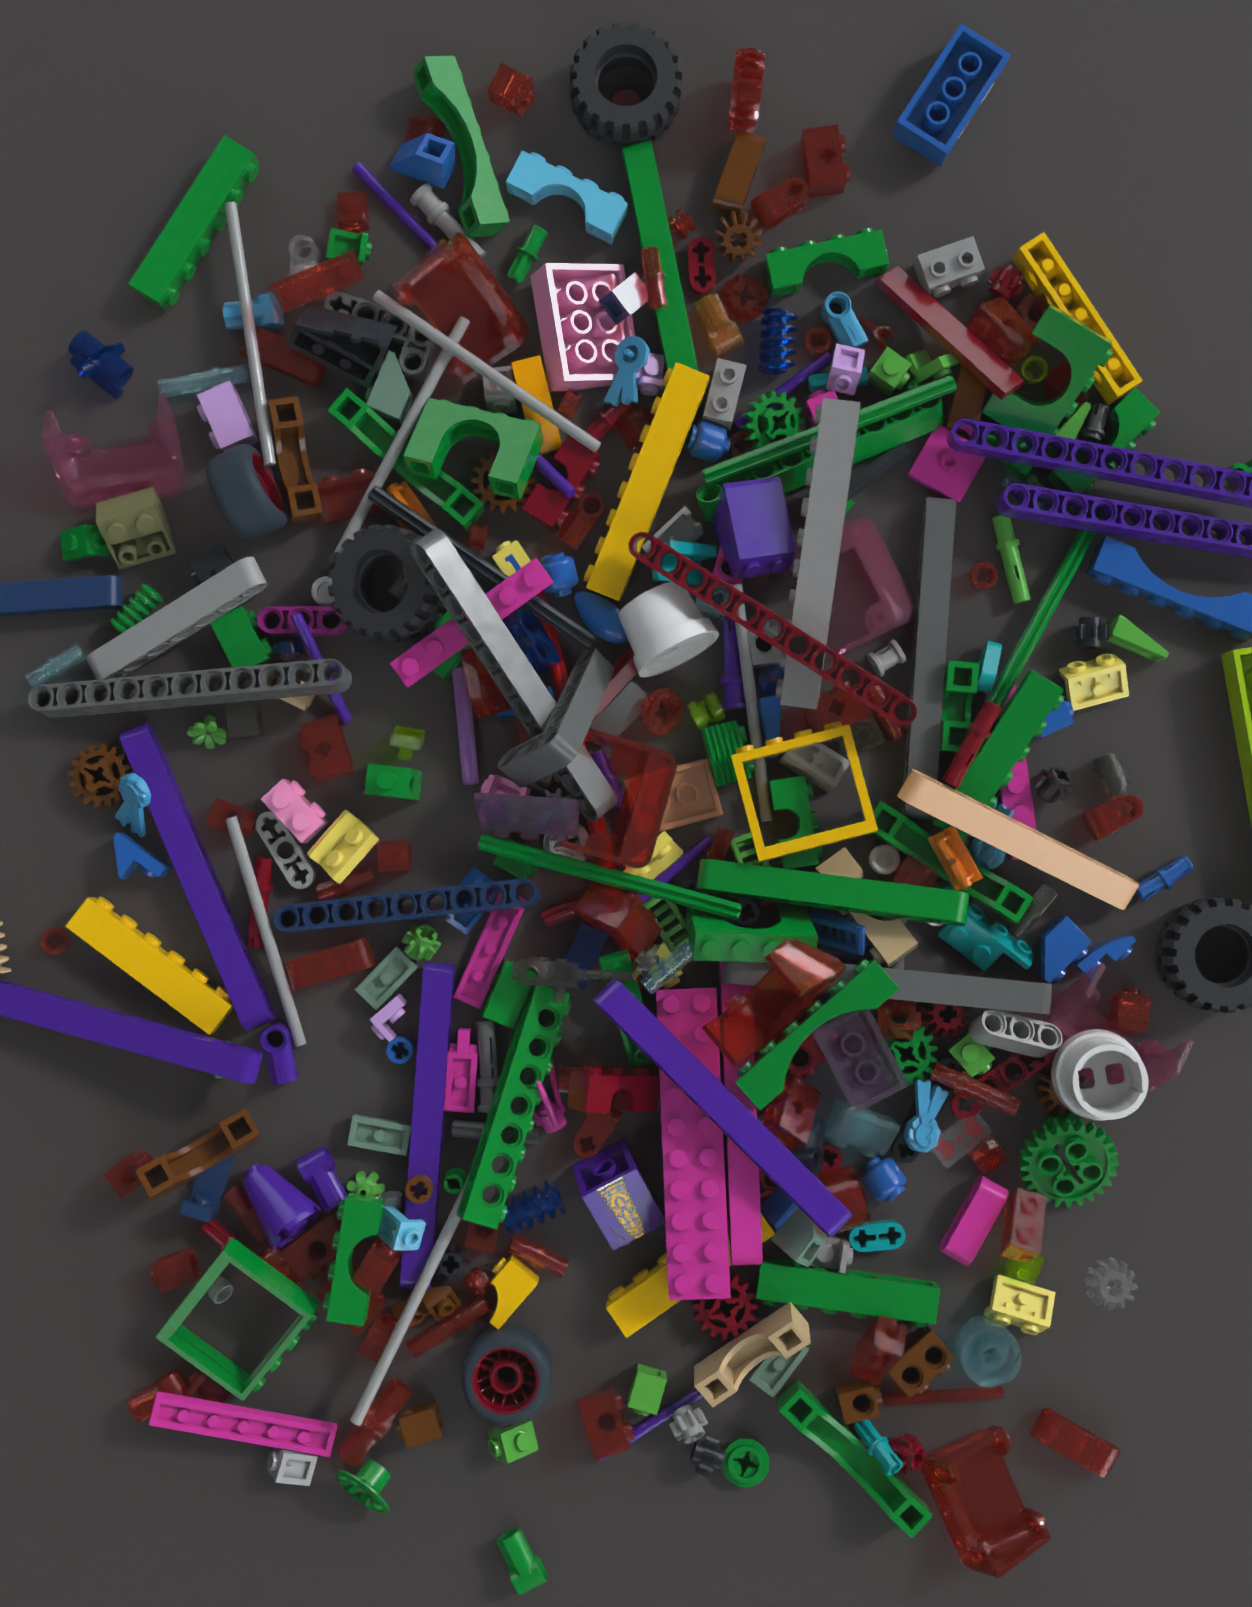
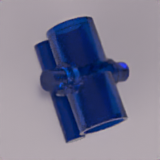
M80 331L72 339L68 347L69 353L73 355L70 359V364L77 368V373L80 377L84 378L87 376L112 397L119 399L124 392L121 388L127 384L134 372L133 366L120 357L125 352V347L120 342L114 345H104L88 331Z

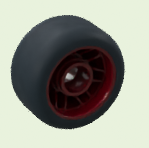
M247 444L235 446L209 461L206 467V477L211 493L222 515L241 538L249 541L256 540L286 524L289 512L283 491L270 467L264 466L262 455L253 446Z
M502 1325L499 1330L496 1327L486 1330L470 1345L461 1368V1387L468 1405L480 1417L497 1424H515L530 1418L542 1407L549 1395L553 1375L551 1356L543 1341L526 1328L516 1325ZM508 1366L513 1368L516 1373L512 1376H505L500 1372V1368Z

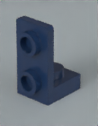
M230 1157L197 1176L191 1196L183 1201L180 1214L207 1223L217 1215L234 1164V1158Z

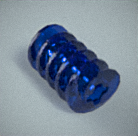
M781 308L762 309L761 313L764 317L761 318L763 329L760 331V337L763 340L759 344V348L762 350L759 353V360L762 363L758 366V371L768 375L785 374L787 368L795 367L796 362L788 360L789 356L796 355V350L788 348V345L797 343V339L789 336V333L797 332L798 327L791 325L790 322L798 320V315Z
M545 1180L544 1191L541 1192L534 1185L533 1196H530L525 1190L522 1191V1201L511 1195V1205H507V1213L503 1222L512 1238V1228L518 1234H521L524 1231L523 1223L529 1229H532L535 1226L534 1218L540 1224H544L546 1222L545 1213L551 1219H555L557 1217L556 1208L562 1214H566L567 1210L557 1186L552 1187Z

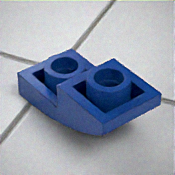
M1121 935L1104 940L1090 947L1088 953L1078 962L1072 961L1070 964L1077 972L1086 974L1089 971L1092 973L1103 963L1101 959L1103 956L1111 961H1116L1117 959L1121 961L1126 958L1133 950L1131 945L1136 939L1133 936Z

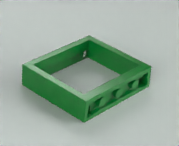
M232 1237L164 1323L155 1338L241 1401H244L251 1391L256 1393L261 1389L266 1381L264 1375L268 1371L274 1373L283 1360V1357L280 1355L285 1350L291 1352L300 1339V1336L297 1334L302 1328L307 1331L311 1327L314 1320L318 1317L314 1312L319 1301ZM229 1262L299 1313L250 1374L181 1324Z

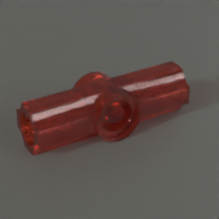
M393 1376L374 1402L371 1403L361 1426L355 1424L339 1445L336 1452L348 1465L357 1467L376 1441L379 1442L395 1421V1416L413 1394V1391L404 1381Z

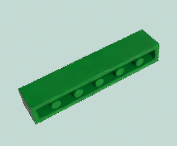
M225 135L222 137L128 283L138 295L164 311H167L169 306L177 302L181 287L185 281H189L196 271L195 265L201 256H205L209 252L213 237L217 231H222L227 223L225 203L236 202L238 206L243 198L244 189L249 182L251 183L256 179L260 164L253 152Z
M1029 668L989 731L991 733L989 739L985 738L974 761L959 785V789L954 786L951 788L993 808L997 801L994 795L1000 786L1005 788L1012 779L1014 773L1011 770L1017 761L1021 763L1028 755L1030 747L1027 745L1033 736L1038 738L1045 729L1047 722L1044 720L1050 710L1055 712L1064 699V696L1061 694L1064 689ZM936 817L932 820L934 825L943 830L952 826ZM956 828L963 842L965 841L967 836L970 838L973 837L972 835Z
M763 1257L762 1264L757 1266L754 1293L756 1299H760L762 1304L777 1306L778 1302H791L798 1310H807L808 1306L820 1308L819 1311L826 1314H837L838 1311L849 1312L850 1316L860 1319H866L867 1315L879 1316V1320L883 1322L897 1323V1319L909 1321V1324L912 1326L926 1327L927 1324L936 1325L941 1288L935 1281L846 1269L845 1274H842L837 1269L811 1265L806 1267L796 1261Z

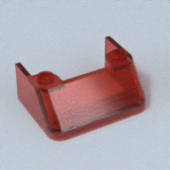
M593 729L587 733L584 740L612 748L609 760L611 769L617 775L629 778L630 780L628 788L624 792L613 835L606 832L593 833L588 837L585 847L561 840L554 844L553 849L593 861L632 869L645 867L651 861L677 769L676 760L667 751Z
M789 939L784 940L773 952L765 957L772 965V968L752 990L742 997L739 994L733 996L725 1004L727 1010L719 1017L706 1023L702 1029L733 1066L762 1049L771 1040L775 1041L784 1034L782 1031L794 1020L798 1021L805 1011L842 975L847 967L839 958L798 939L793 941Z

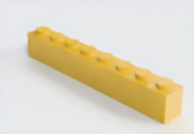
M677 362L673 369H667L662 381V385L666 386L662 398L656 397L650 412L655 415L651 426H644L639 439L643 443L639 454L634 452L628 469L632 473L629 481L623 480L617 494V497L621 499L617 510L611 509L606 521V525L610 527L606 538L601 536L596 546L595 553L599 554L595 566L590 564L583 581L588 582L587 589L621 602L637 559L629 551L628 543L634 534L638 532L648 533L709 383V375ZM646 538L640 539L637 543L639 554Z

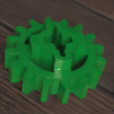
M775 390L766 392V396L764 393L756 395L757 402L752 401L747 404L751 412L742 414L745 419H748V424L742 425L741 428L749 431V434L744 439L745 441H754L751 447L752 450L771 444L769 441L774 438L782 440L804 431L799 428V425L806 422V419L799 418L798 416L803 408H795L793 406L796 401L794 397L786 400V392L784 391L777 393V395ZM768 404L778 405V407L772 409L771 407L767 408L766 406Z
M896 1020V1028L894 1029L886 1024L887 1033L885 1035L879 1032L876 1034L881 1039L880 1043H872V1047L878 1050V1054L872 1055V1059L880 1061L876 1070L878 1072L886 1070L884 1078L888 1081L895 1076V1084L901 1085L903 1079H905L907 1084L912 1086L914 1077L924 1081L922 1073L924 1071L932 1073L933 1070L928 1065L930 1062H937V1058L933 1057L931 1052L938 1050L936 1045H929V1042L934 1038L933 1035L930 1033L923 1035L925 1027L919 1025L914 1029V1022L910 1020L907 1022L906 1027H904L900 1020ZM910 1033L909 1035L907 1034L905 1039H893L898 1034ZM921 1043L924 1050L923 1059L919 1057L918 1051ZM897 1045L904 1049L908 1048L907 1051L911 1053L910 1055L914 1057V1060L909 1057H901L902 1055L898 1052L899 1050L894 1046ZM886 1046L890 1049L891 1053L889 1064L885 1057ZM914 1065L916 1067L914 1070L909 1072H899L907 1066Z

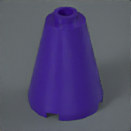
M257 1163L244 1173L246 1178L242 1182L268 1243L273 1250H276L277 1246L282 1248L307 1230L306 1225L310 1218L315 1222L322 1214V1209L269 1165L264 1164L260 1166Z

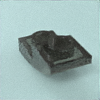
M875 716L850 725L857 754L886 743ZM842 737L821 742L847 759Z

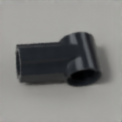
M806 1115L804 1119H801L794 1147L789 1146L787 1149L812 1174L819 1175L824 1164L822 1146L828 1125L824 1119H820L815 1115Z

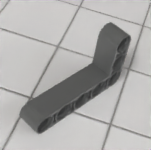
M595 647L585 650L577 659L544 732L512 748L500 759L498 768L519 788L525 787L567 766L579 753L615 670L614 666Z

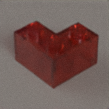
M595 881L590 884L574 908L587 925L609 934L621 949H628L629 953L642 959L662 931V928L654 920L656 918L655 914L644 908L642 905L644 901L633 892L625 894L617 887Z

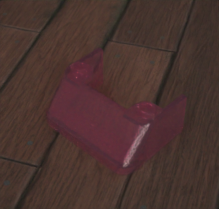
M165 392L159 393L157 420L151 422L148 427L149 441L92 449L88 438L80 433L62 434L53 411L46 410L41 440L66 500L73 507L78 509L94 508L98 502L153 486L158 497L177 495L184 489L185 474L179 433Z
M865 516L844 520L840 553L850 549L853 550L878 603L870 606L865 613L864 620L870 633L845 645L838 651L842 656L908 624L916 615V605L876 525L870 518ZM796 542L794 543L796 548L795 555L801 553L802 547H797Z
M1101 963L1074 982L1053 1006L1050 1014H1047L1042 1021L1051 1023L1060 1029L1063 1038L1062 1044L1073 1035L1092 1029L1107 1030L1123 1037L1136 1050L1148 1074V1094L1181 1073L1194 1041L1189 1038L1171 1050L1153 1039L1143 1040L1136 1045L1093 1008L1100 998L1096 985L1106 968ZM1120 1063L1110 1064L1105 1067L1109 1084L1124 1081L1123 1067ZM1084 1068L1078 1071L1094 1085L1091 1068Z

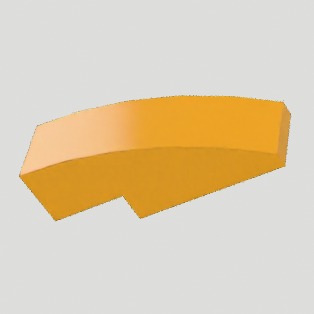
M540 355L511 362L516 384L553 409ZM521 402L525 419L541 424L544 442L539 454L544 455L558 451L562 445L558 427Z

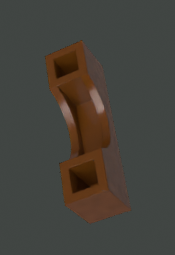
M298 396L268 400L267 408L273 447L288 507L290 525L320 521L323 511L317 483L313 479L307 457L304 422Z
M244 1108L218 1123L211 1131L193 1143L172 1153L164 1154L135 1170L149 1198L154 1202L261 1140V1134L247 1109Z

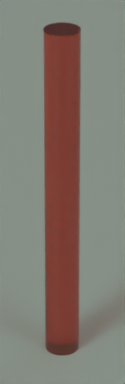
M1000 1385L925 1390L922 1394H915L911 1398L905 1392L883 1393L882 1398L883 1405L889 1406L1004 1398L1003 1386Z

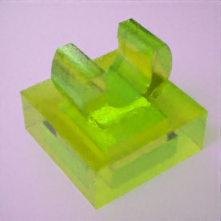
M401 726L395 727L391 734L390 745L399 747V760L410 761L414 749L420 750L426 731Z
M1014 1244L1004 1273L1034 1285L1045 1258L1040 1254Z

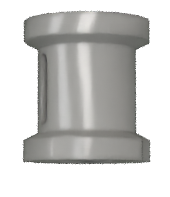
M894 639L876 653L870 652L867 654L871 667L879 677L883 676L885 671L894 665L906 662L902 649Z

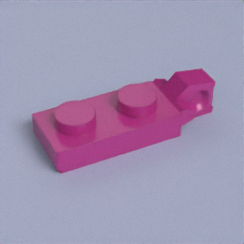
M459 1028L457 1043H450V1050H448L444 1101V1111L474 1113L478 1052L477 1045L470 1044L471 1028Z

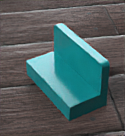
M672 540L664 542L701 565L702 560L716 557V545ZM668 554L663 558L662 566L666 571H672L677 566V559L673 554ZM652 569L653 581L672 582ZM698 570L692 571L688 575V583L694 585L701 584V572Z

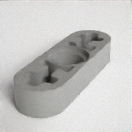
M273 812L262 813L256 820V830L292 887L297 889L310 887L315 882L316 871L295 836ZM266 818L277 820L278 823L274 826L278 834L283 832L286 834L285 837L275 840L273 844L270 839L276 838L271 830L265 831L263 828L267 824ZM287 841L293 845L294 853L290 858L283 859L278 853V847L281 843ZM299 856L302 862L296 864L300 870H308L309 873L305 876L306 883L295 880L294 877L298 873L294 866H291L289 869L286 867V864L293 863Z

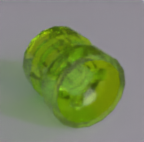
M714 692L705 695L702 701L694 700L686 704L698 731L706 728L708 723L712 721L719 722L726 719L721 704Z

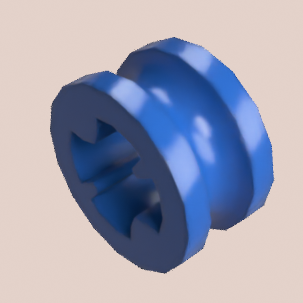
M398 1036L388 1043L386 1053L392 1062L403 1064L412 1058L415 1047L410 1038ZM399 1042L405 1043L404 1048L408 1050V1055L403 1054L402 1058L397 1057V1052L393 1050L394 1044L398 1046Z

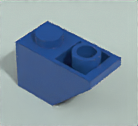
M429 133L421 135L401 144L389 165L390 170L444 189L456 168L455 143Z
M1059 915L1038 936V978L1044 983L1049 984L1051 981L1053 983L1059 981L1067 973L1065 968L1072 961L1078 962L1088 953L1087 947L1092 943L1067 916Z

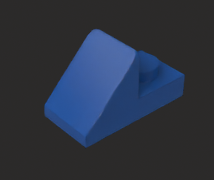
M116 832L113 841L120 879H128L138 864H141L139 870L151 878L155 876L166 877L172 869V866L126 833Z

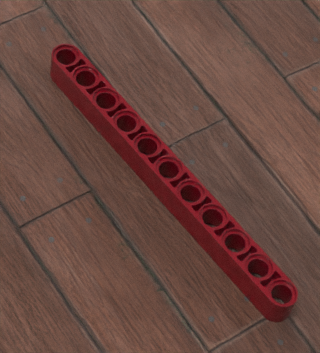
M638 532L630 538L628 543L631 555L895 724L900 726L908 725L915 720L917 716L916 705L901 692L657 537L646 532ZM642 538H648L651 542V550L645 555H640L637 551V543ZM668 554H673L677 559V566L672 571H666L662 566L663 558ZM694 570L700 571L703 575V582L697 588L691 587L688 583V575ZM718 587H725L729 592V598L724 604H717L714 601L713 593ZM745 603H750L755 608V615L749 621H745L739 616V608ZM771 619L777 620L781 625L780 634L776 637L768 636L764 630L765 624ZM795 636H802L807 641V648L801 654L794 653L791 650L790 642ZM822 652L829 653L833 657V665L828 670H822L816 664V658ZM854 669L858 672L860 680L857 685L849 687L843 683L842 674L845 670ZM873 686H881L886 692L885 699L880 703L871 702L868 698V691ZM901 702L908 703L912 708L911 716L904 720L898 719L894 714L895 706Z

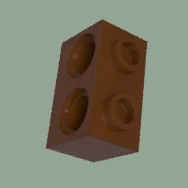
M927 1324L926 1327L918 1330L888 1356L882 1364L889 1375L907 1396L911 1398L915 1394H922L929 1387V1381L936 1375L945 1374L952 1367V1361L956 1358ZM929 1348H939L936 1357L932 1359L925 1358V1353ZM906 1368H916V1373L913 1377H902V1373Z

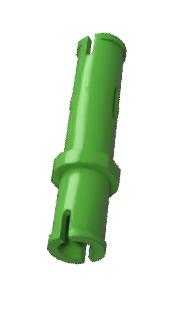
M1002 515L992 518L998 541L996 549L1001 553L1013 605L1029 601L1031 598L1018 550L1020 542L1019 539L1015 538L1011 518Z

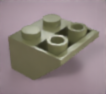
M154 486L96 503V524L119 570L176 554L166 514Z

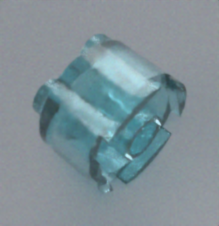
M973 1317L959 1330L955 1339L954 1353L959 1364L973 1382L990 1388L1002 1383L1006 1384L1017 1375L1022 1363L1020 1347L1016 1338L1006 1326L998 1321H992V1318ZM990 1349H992L991 1354L986 1352V1353L983 1355V1353H984L985 1350H990Z

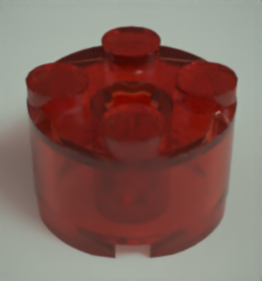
M853 1163L818 1175V1180L852 1213V1217L837 1233L873 1222L872 1214L868 1213L866 1205H869L858 1173H854L855 1166Z

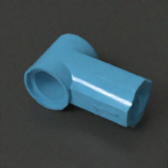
M836 291L831 293L821 307L820 315L822 320L829 324L839 344L860 348L869 340L851 309L850 298L843 292ZM829 304H839L842 308V314H834L830 310Z
M272 293L261 294L255 297L256 300H251L255 328L264 331H275L284 328L281 295ZM239 301L225 302L223 317L226 328L228 330L243 329Z

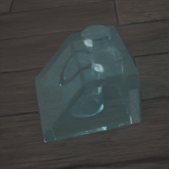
M835 1099L827 1122L826 1136L830 1138V1143L836 1146L847 1148V1145L850 1144L859 1147V1153L875 1158L876 1153L885 1156L899 1132L900 1125L889 1116Z

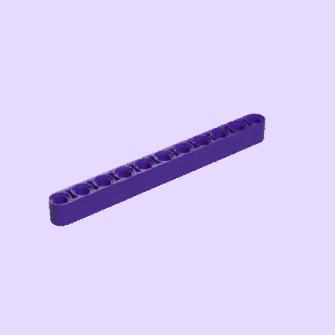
M972 419L959 420L947 434V443L956 452L1252 508V473ZM958 429L965 430L969 435V441L963 442L959 440L956 431ZM986 436H995L998 440V447L989 446L986 442ZM1016 441L1026 443L1028 452H1019L1016 448ZM1046 446H1051L1056 450V459L1049 458L1046 455ZM1075 452H1081L1085 455L1086 464H1080L1076 461ZM1105 457H1109L1115 462V470H1110L1106 467ZM1135 463H1139L1144 467V476L1138 475L1135 472ZM1164 469H1169L1173 472V481L1165 478ZM1194 474H1197L1202 478V487H1199L1194 483ZM1224 480H1227L1231 483V493L1227 492L1224 489Z
M1020 483L1009 485L995 500V507L998 513L1009 518L1252 559V523ZM1007 495H1012L1016 498L1017 506L1009 503ZM1036 500H1041L1045 503L1046 511L1038 508ZM1066 505L1073 507L1075 516L1070 515L1066 511ZM1095 509L1103 514V521L1096 517ZM1124 514L1131 518L1132 526L1125 522ZM1153 519L1159 522L1161 526L1160 531L1154 527ZM1182 524L1188 528L1189 536L1182 531ZM1210 530H1214L1216 532L1218 537L1217 540H1215L1211 536ZM1239 534L1245 538L1246 545L1241 543Z
M146 722L119 734L133 772L146 782L150 790L151 802L148 807L242 1026L246 1031H249L275 1020L276 1016L250 952L246 947L244 938L153 727L149 722Z
M425 962L423 968L407 1183L414 1175L425 1174L432 1180L434 1190L430 1199L421 1204L411 1202L406 1196L405 1217L408 1220L421 1219L426 1223L419 1249L402 1250L401 1289H414L436 1243L445 1120L444 1101L448 1050H450L455 984V964ZM422 1181L411 1187L412 1190H416L414 1194L417 1196H421L423 1192H428L427 1187L423 1188L425 1183ZM433 1277L429 1283L427 1290L432 1288Z
M613 978L592 999L596 1006L828 1237L832 1238L852 1217V1213L623 984Z
M0 980L1 1016L249 1084L256 1083L263 1056L261 1051Z

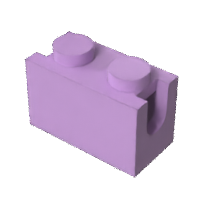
M230 380L197 394L201 403L197 406L198 412L204 423L209 421L213 431L208 434L216 449L220 448L226 452L241 444L252 445L259 442L240 396Z

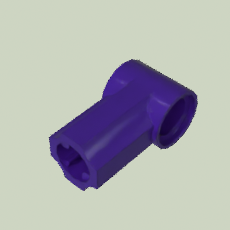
M282 1022L271 1024L262 1032L260 1037L261 1046L265 1050L272 1085L289 1083L299 1078L291 1043L292 1035L289 1026ZM271 1031H278L282 1034V1044H275L271 1041Z
M325 1145L296 1160L303 1179L311 1184L324 1211L339 1205L340 1201H345L348 1195L335 1172L336 1165L334 1159Z

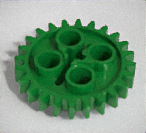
M1066 1117L1065 1123L1060 1125L1059 1121L1054 1119V1127L1050 1128L1044 1123L1042 1124L1044 1132L1032 1131L1034 1141L1025 1139L1027 1149H1020L1022 1159L1018 1160L1021 1169L1019 1172L1026 1189L1032 1190L1034 1198L1041 1196L1044 1204H1047L1052 1199L1055 1207H1058L1062 1201H1065L1067 1208L1071 1207L1072 1201H1077L1080 1206H1083V1198L1087 1197L1093 1202V1193L1097 1192L1104 1195L1102 1185L1112 1186L1110 1177L1117 1176L1115 1167L1119 1166V1162L1116 1157L1118 1152L1110 1135H1106L1102 1127L1096 1129L1093 1121H1090L1085 1126L1083 1119L1080 1117L1075 1124H1072L1070 1117ZM1056 1144L1061 1146L1068 1161L1075 1167L1078 1176L1082 1179L1081 1181H1077L1068 1163L1062 1159L1059 1150L1055 1147Z

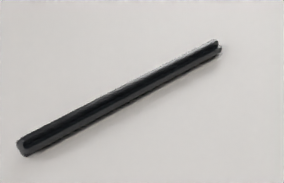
M374 486L369 492L367 498L422 537L434 529H439L380 487ZM445 533L471 571L495 587L509 577ZM534 596L522 605L585 649H589L596 640L593 634L538 596Z

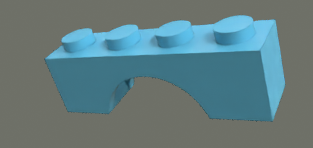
M522 150L506 180L508 193L532 205L551 195L567 196L576 201L585 214L586 232L612 245L628 214V203L625 202V199L615 192H609L608 194L600 190L598 185L589 179H583L582 181L572 176V172L563 166L558 165L554 167L546 163V159L535 152L529 154Z

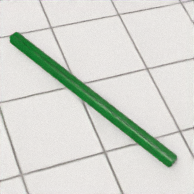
M946 376L860 409L858 428L955 392L957 388L954 378ZM819 425L703 469L704 481L707 485H712L809 448L812 436L818 437Z
M1095 509L1096 517L1103 521V514ZM1079 529L987 699L988 701L1003 707L1097 532Z
M481 835L478 842V849L481 851L737 920L742 907L740 903L490 835Z

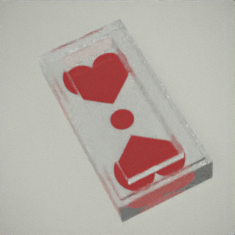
M979 1114L968 1119L958 1118L941 1132L938 1145L931 1149V1151L943 1166L949 1169L993 1131Z

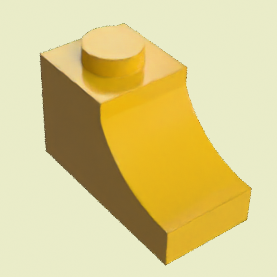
M513 1253L507 1260L502 1257L491 1270L494 1273L491 1284L496 1287L498 1304L491 1314L489 1322L498 1330L536 1287L539 1281V1276Z

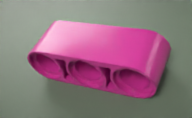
M980 1175L972 1185L944 1235L939 1251L959 1263L969 1266L1008 1198L1009 1191Z

